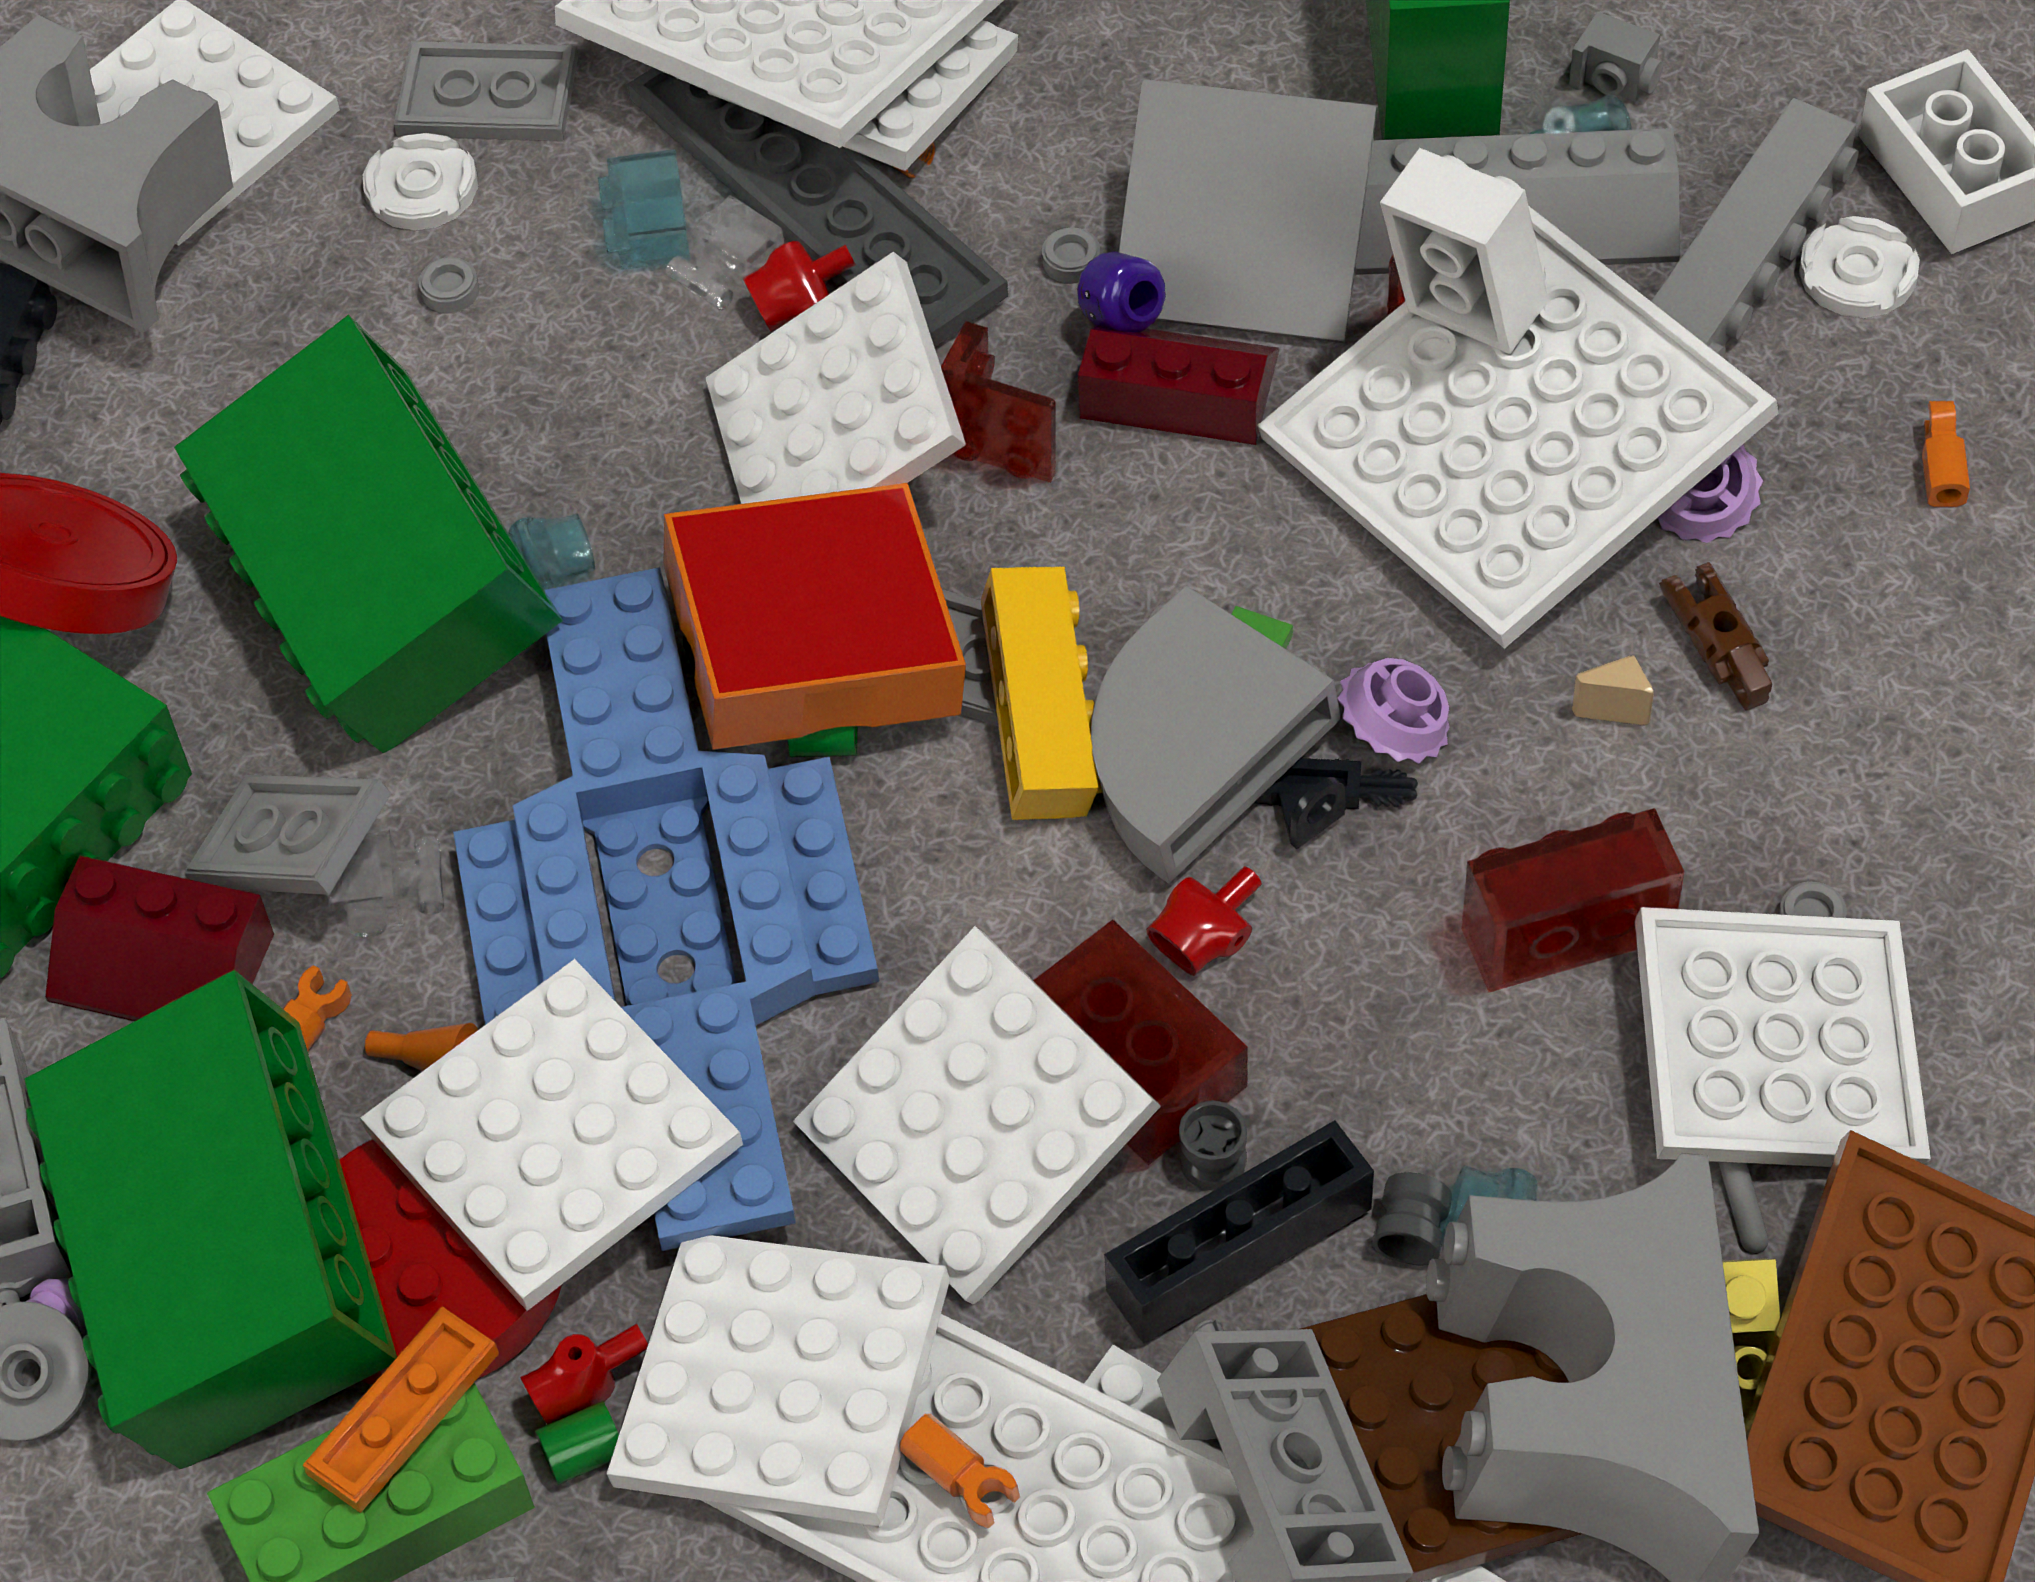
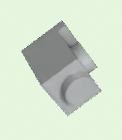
M1597 11L1573 47L1569 86L1580 90L1582 85L1587 83L1595 86L1604 94L1618 95L1637 102L1643 91L1649 94L1654 91L1661 77L1663 61L1657 59L1660 34Z

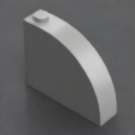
M1186 585L1168 602L1160 604L1152 612L1149 620L1136 631L1114 658L1101 683L1092 714V752L1103 796L1116 831L1129 850L1142 864L1161 879L1170 883L1341 720L1334 680Z

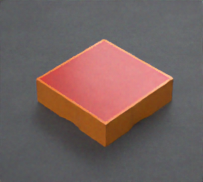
M908 483L664 514L663 566L680 629L686 636L694 654L695 686L713 750L800 738L811 733L836 727H878L961 715L966 663Z

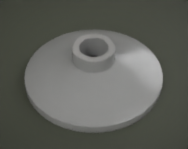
M16 1302L0 1307L1 1439L30 1441L55 1432L77 1412L87 1393L91 1376V1363L84 1351V1336L68 1316L53 1307L35 1302ZM36 1361L41 1369L40 1378L35 1384L26 1386L22 1380L23 1368L29 1362Z

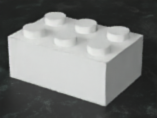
M1968 49L1867 89L1859 132L1860 139L1951 254L2035 221V130Z
M1419 148L1380 201L1408 311L1511 354L1548 301L1525 189H1522L1517 183L1507 177H1492L1469 168L1463 161L1454 156H1439Z

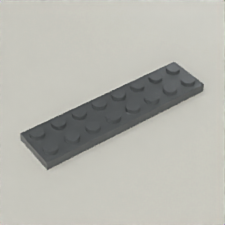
M651 68L627 84L629 98L636 106L788 242L799 241L813 261L846 245L856 266L831 278L839 287L892 252L905 260L908 264L934 347L1008 297V282L861 153L843 146L838 148L823 142L818 138L781 122L774 121L769 117L710 95L707 90L677 79L656 68Z

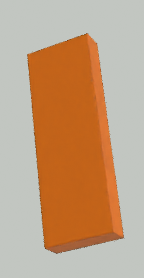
M441 1307L305 1461L303 1467L307 1476L361 1513L498 1356L499 1352L496 1343L444 1307Z

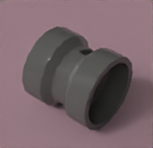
M1220 1101L1200 1102L1189 1108L1182 1117L1179 1127L1181 1170L1187 1180L1195 1186L1213 1191L1245 1171L1247 1162L1245 1147L1247 1129L1245 1119L1236 1108Z
M1404 1172L1388 1177L1382 1196V1203L1386 1209V1214L1379 1218L1376 1223L1372 1239L1374 1249L1389 1260L1416 1266L1429 1265L1431 1259H1438L1443 1242V1235L1439 1229V1224L1446 1220L1449 1215L1453 1197L1451 1190L1443 1182L1421 1173Z

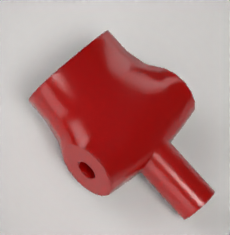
M791 241L771 252L767 262L757 271L743 277V280L767 327L772 332L828 296L829 293L825 281L856 266L846 245L813 261L799 241Z
M1244 866L1216 893L1209 890L1193 877L1183 879L1169 895L1162 912L1146 929L1148 938L1160 952L1191 976H1195L1206 964L1216 958L1234 955L1249 939L1252 926L1235 910L1262 885L1260 878L1253 870Z
M637 1323L598 1346L585 1335L573 1334L559 1342L553 1355L543 1365L520 1378L536 1408L548 1425L596 1403L605 1402L615 1388L612 1369L647 1350L648 1342Z

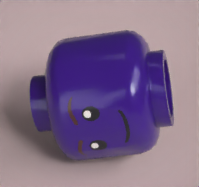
M1116 251L1099 254L1092 259L1081 273L1077 287L1078 304L1085 317L1094 325L1124 332H1141L1151 326L1162 312L1166 298L1165 282L1157 267L1149 260Z

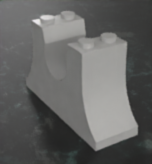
M37 15L0 46V260L143 333L146 332L159 320L155 300V286L167 255L180 237L233 188L218 101L203 91H196L172 79L141 96L134 107L126 114L113 121L100 124L95 89L92 84L83 36L67 26H61Z
M1681 1153L1663 1174L1636 1189L1600 1199L1553 1202L1469 1195L1457 1222H1449L1447 1225L1444 1248L1439 1259H1431L1427 1269L1426 1292L1429 1301H1437L1439 1329L1484 1343L1496 1340H1510L1530 1345L1549 1356L1561 1368L1569 1382H1550L1532 1376L1486 1385L1474 1410L1465 1412L1461 1425V1434L1456 1444L1448 1446L1444 1453L1442 1465L1443 1485L1446 1490H1453L1455 1517L1457 1519L1528 1523L1567 1529L1598 1538L1630 1552L1658 1570L1670 1582H1728L1759 1536V1528L1708 1155Z

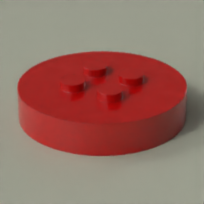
M0 473V616L36 627L80 634H113L132 631L145 627L159 618L164 610L175 572L177 553L171 540L156 524L134 509L105 495L80 486L37 476Z
M373 1139L356 1147L339 1159L397 1357L441 1307H444L496 1343L499 1354L478 1379L500 1368L521 1352L537 1335L549 1318L558 1300L562 1285L526 1311ZM387 1368L361 1381L373 1385Z

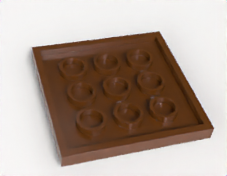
M1427 1294L1300 1328L1313 1330L1414 1572L1406 1582L1427 1581L1582 1534L1546 1525L1457 1519L1455 1517L1453 1490H1446L1443 1485L1442 1465L1445 1450L1448 1446L1456 1444L1461 1434V1425L1465 1412L1474 1410L1487 1384L1532 1376L1550 1382H1569L1561 1368L1549 1356L1530 1345L1516 1341L1496 1340L1484 1343L1439 1329L1437 1301H1429Z

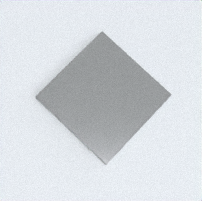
M1142 79L1119 252L1149 260L1160 270L1165 282L1166 298L1162 312L1156 320L1346 343L1377 119V106Z

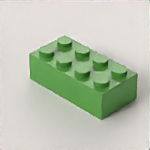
M475 1383L472 1384L361 1513L307 1476L303 1467L305 1461L334 1428L206 1492L250 1582H392L535 1508L525 1477Z

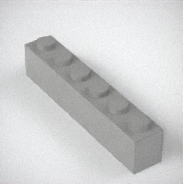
M1793 98L1651 302L1724 358L1726 350L1724 345L1728 339L1732 337L1738 340L1745 332L1752 316V304L1756 298L1759 297L1765 300L1771 294L1779 276L1780 267L1778 266L1784 258L1793 260L1798 254L1805 239V226L1809 220L1813 219L1818 222L1825 214L1833 194V189L1831 188L1835 182L1845 183L1852 174L1859 155V151L1852 148L1856 123Z

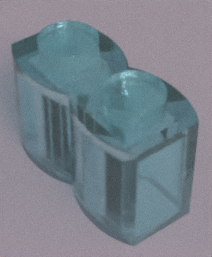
M676 149L607 158L609 176L598 177L603 212L613 210V218L603 219L607 254L619 253L621 270L691 261Z

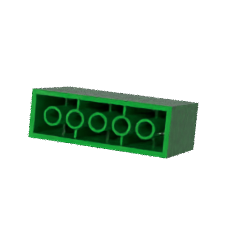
M1366 0L1382 140L1500 135L1510 0Z
M349 314L174 447L186 467V470L180 474L182 481L196 499L201 503H207L211 510L204 516L207 524L214 534L224 544H230L235 552L229 558L232 567L249 587L255 586L260 597L254 601L255 607L263 619L275 631L280 629L286 639L279 645L281 652L299 674L303 675L305 673L311 685L305 689L307 697L326 719H330L335 715L342 728L356 743L366 739L382 753L392 750L563 621L407 371Z
M0 616V979L9 971L15 956L34 936L43 935L53 926L55 908L79 856L108 861L122 846L126 847L134 843L141 835L145 822L164 803L177 799L185 789L188 778L192 775L166 704L49 630Z
M233 970L24 1078L31 1104L26 1109L27 1120L32 1131L40 1140L45 1160L40 1164L41 1177L49 1192L54 1196L59 1216L54 1221V1230L61 1246L68 1253L73 1276L68 1280L69 1290L74 1302L83 1313L88 1333L83 1338V1347L89 1362L98 1373L103 1394L98 1398V1408L105 1424L113 1433L122 1434L142 1446L149 1454L157 1455L177 1468L183 1469L389 1367L397 1358L300 1024L238 972Z

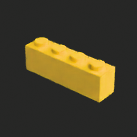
M1065 567L991 568L980 601L1012 820L1087 816L1096 794L1103 791L1092 752L1091 726L1095 704L1093 700H1085L1082 683L1086 681L1088 673L1087 651L1084 645L1076 644L1074 631L1079 622V599L1075 590L1068 591Z

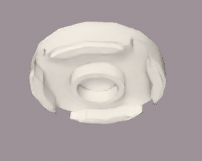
M431 133L406 135L392 141L393 148L386 150L382 155L380 150H378L369 159L363 173V188L366 202L375 216L392 227L409 230L436 228L456 219L471 205L478 189L474 159L469 152L467 154L464 150L460 149L459 143L448 136Z
M1857 216L1840 218L1838 225L1825 229L1826 224L1815 229L1804 243L1799 276L1805 291L1820 306L1835 313L1860 318L1888 314L1905 304L1916 288L1920 261L1916 249L1913 253L1912 248L1906 243L1907 237L1898 228L1881 220Z

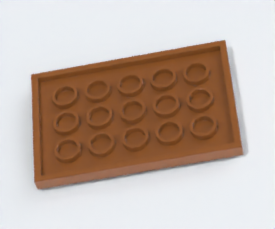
M1852 1130L1840 1140L1745 1423L1757 1516L1897 1582H2004L2035 1477V1216Z

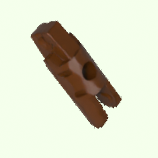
M1707 562L1697 566V569H1695L1696 582L1705 599L1698 604L1680 577L1678 578L1677 575L1662 579V582L1659 584L1663 595L1686 633L1690 635L1692 643L1703 661L1707 663L1708 669L1717 683L1720 685L1727 682L1746 711L1767 703L1772 689V682L1764 667L1768 666L1769 659L1758 639L1754 637L1753 631L1742 613L1736 608L1734 600L1712 564Z

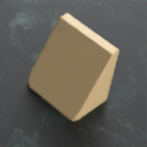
M1628 656L1578 673L1575 680L1572 710L1576 717L1647 725L1650 723L1654 693L1635 656Z

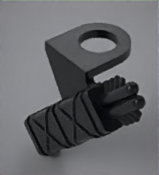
M1300 758L1254 803L1281 806L1290 844L1298 849L1345 815L1346 808L1359 809L1360 798H1368L1378 807L1381 806V803L1385 807H1389L1391 803L1397 808L1399 805H1404L1405 801H1413L1417 798V791L1415 789L1418 786V782L1415 778L1407 777L1405 772L1401 773L1399 769L1392 773L1391 769L1383 772V769L1379 768L1371 775H1361L1362 761Z

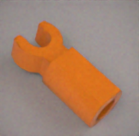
M1929 401L1930 420L1924 421L1925 443L1922 452L1927 503L1933 507H1959L1967 503L1970 483L1964 439L1956 435L1954 401Z
M314 965L305 970L300 977L298 997L295 1000H289L282 1008L299 1022L307 1051L310 1050L325 1030L324 1021L327 1018L335 1017L342 1013L350 1004L352 996L348 982L342 979L338 981L331 992L321 995L316 994L323 985L324 979L320 968Z
M931 1413L924 1414L904 1433L900 1442L902 1454L953 1497L963 1496L971 1519L978 1525L990 1528L995 1523L992 1510L985 1503L981 1502V1499L987 1493L993 1491L1001 1492L1014 1503L1020 1498L1018 1485L1013 1475L1007 1470L996 1466L984 1467L983 1457Z

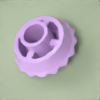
M1744 445L1740 446L1658 517L1662 530L1675 532L1682 540L1696 538L1708 543L1717 537L1730 538L1737 527L1749 524L1751 511L1761 504L1758 490L1763 480L1756 470L1757 459L1746 452Z
M1385 658L1368 663L1364 667L1352 668L1350 676L1340 681L1343 691L1337 699L1344 707L1343 720L1354 727L1357 739L1369 742L1375 753H1388L1396 762L1408 758L1415 763H1420L1426 756L1437 757L1440 747L1448 745L1447 731L1450 726L1447 718L1449 704L1445 692L1436 679L1420 666L1404 659Z

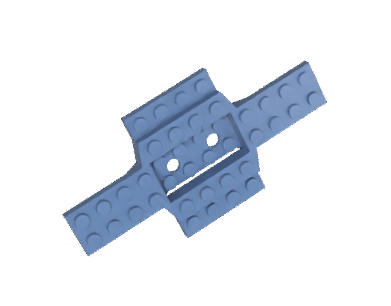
M661 567L546 589V594L563 619L560 624L546 633L573 776L514 804L515 820L453 832L485 1025L574 959L616 1002L585 831L594 835L627 1006L621 1008L740 1131L743 1145L654 1213L662 1251L679 1248L682 1242L709 1235L732 1237L795 1224V1215L756 1025L815 995L879 982L877 963L830 757L768 769L765 755L698 751ZM709 806L746 982L736 983L702 820V814ZM663 849L672 854L674 863L665 874L648 876L638 869L637 863L639 858L649 850ZM673 955L687 956L696 965L693 975L681 983H668L658 975V968L666 958Z

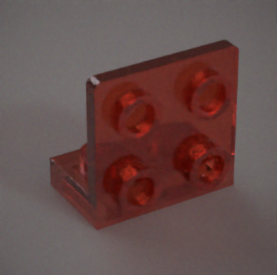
M965 321L941 365L966 443L964 447L954 452L953 455L964 461L976 460L1006 469L1010 474L1018 478L1029 479L1033 477L1051 483L1056 474L1055 400L992 380L995 356L988 353V327Z

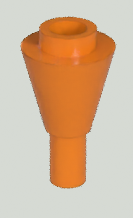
M464 1023L412 1031L407 1034L371 1030L365 1040V1052L371 1057L402 1060L405 1064L424 1071L478 1031V1028L473 1023Z

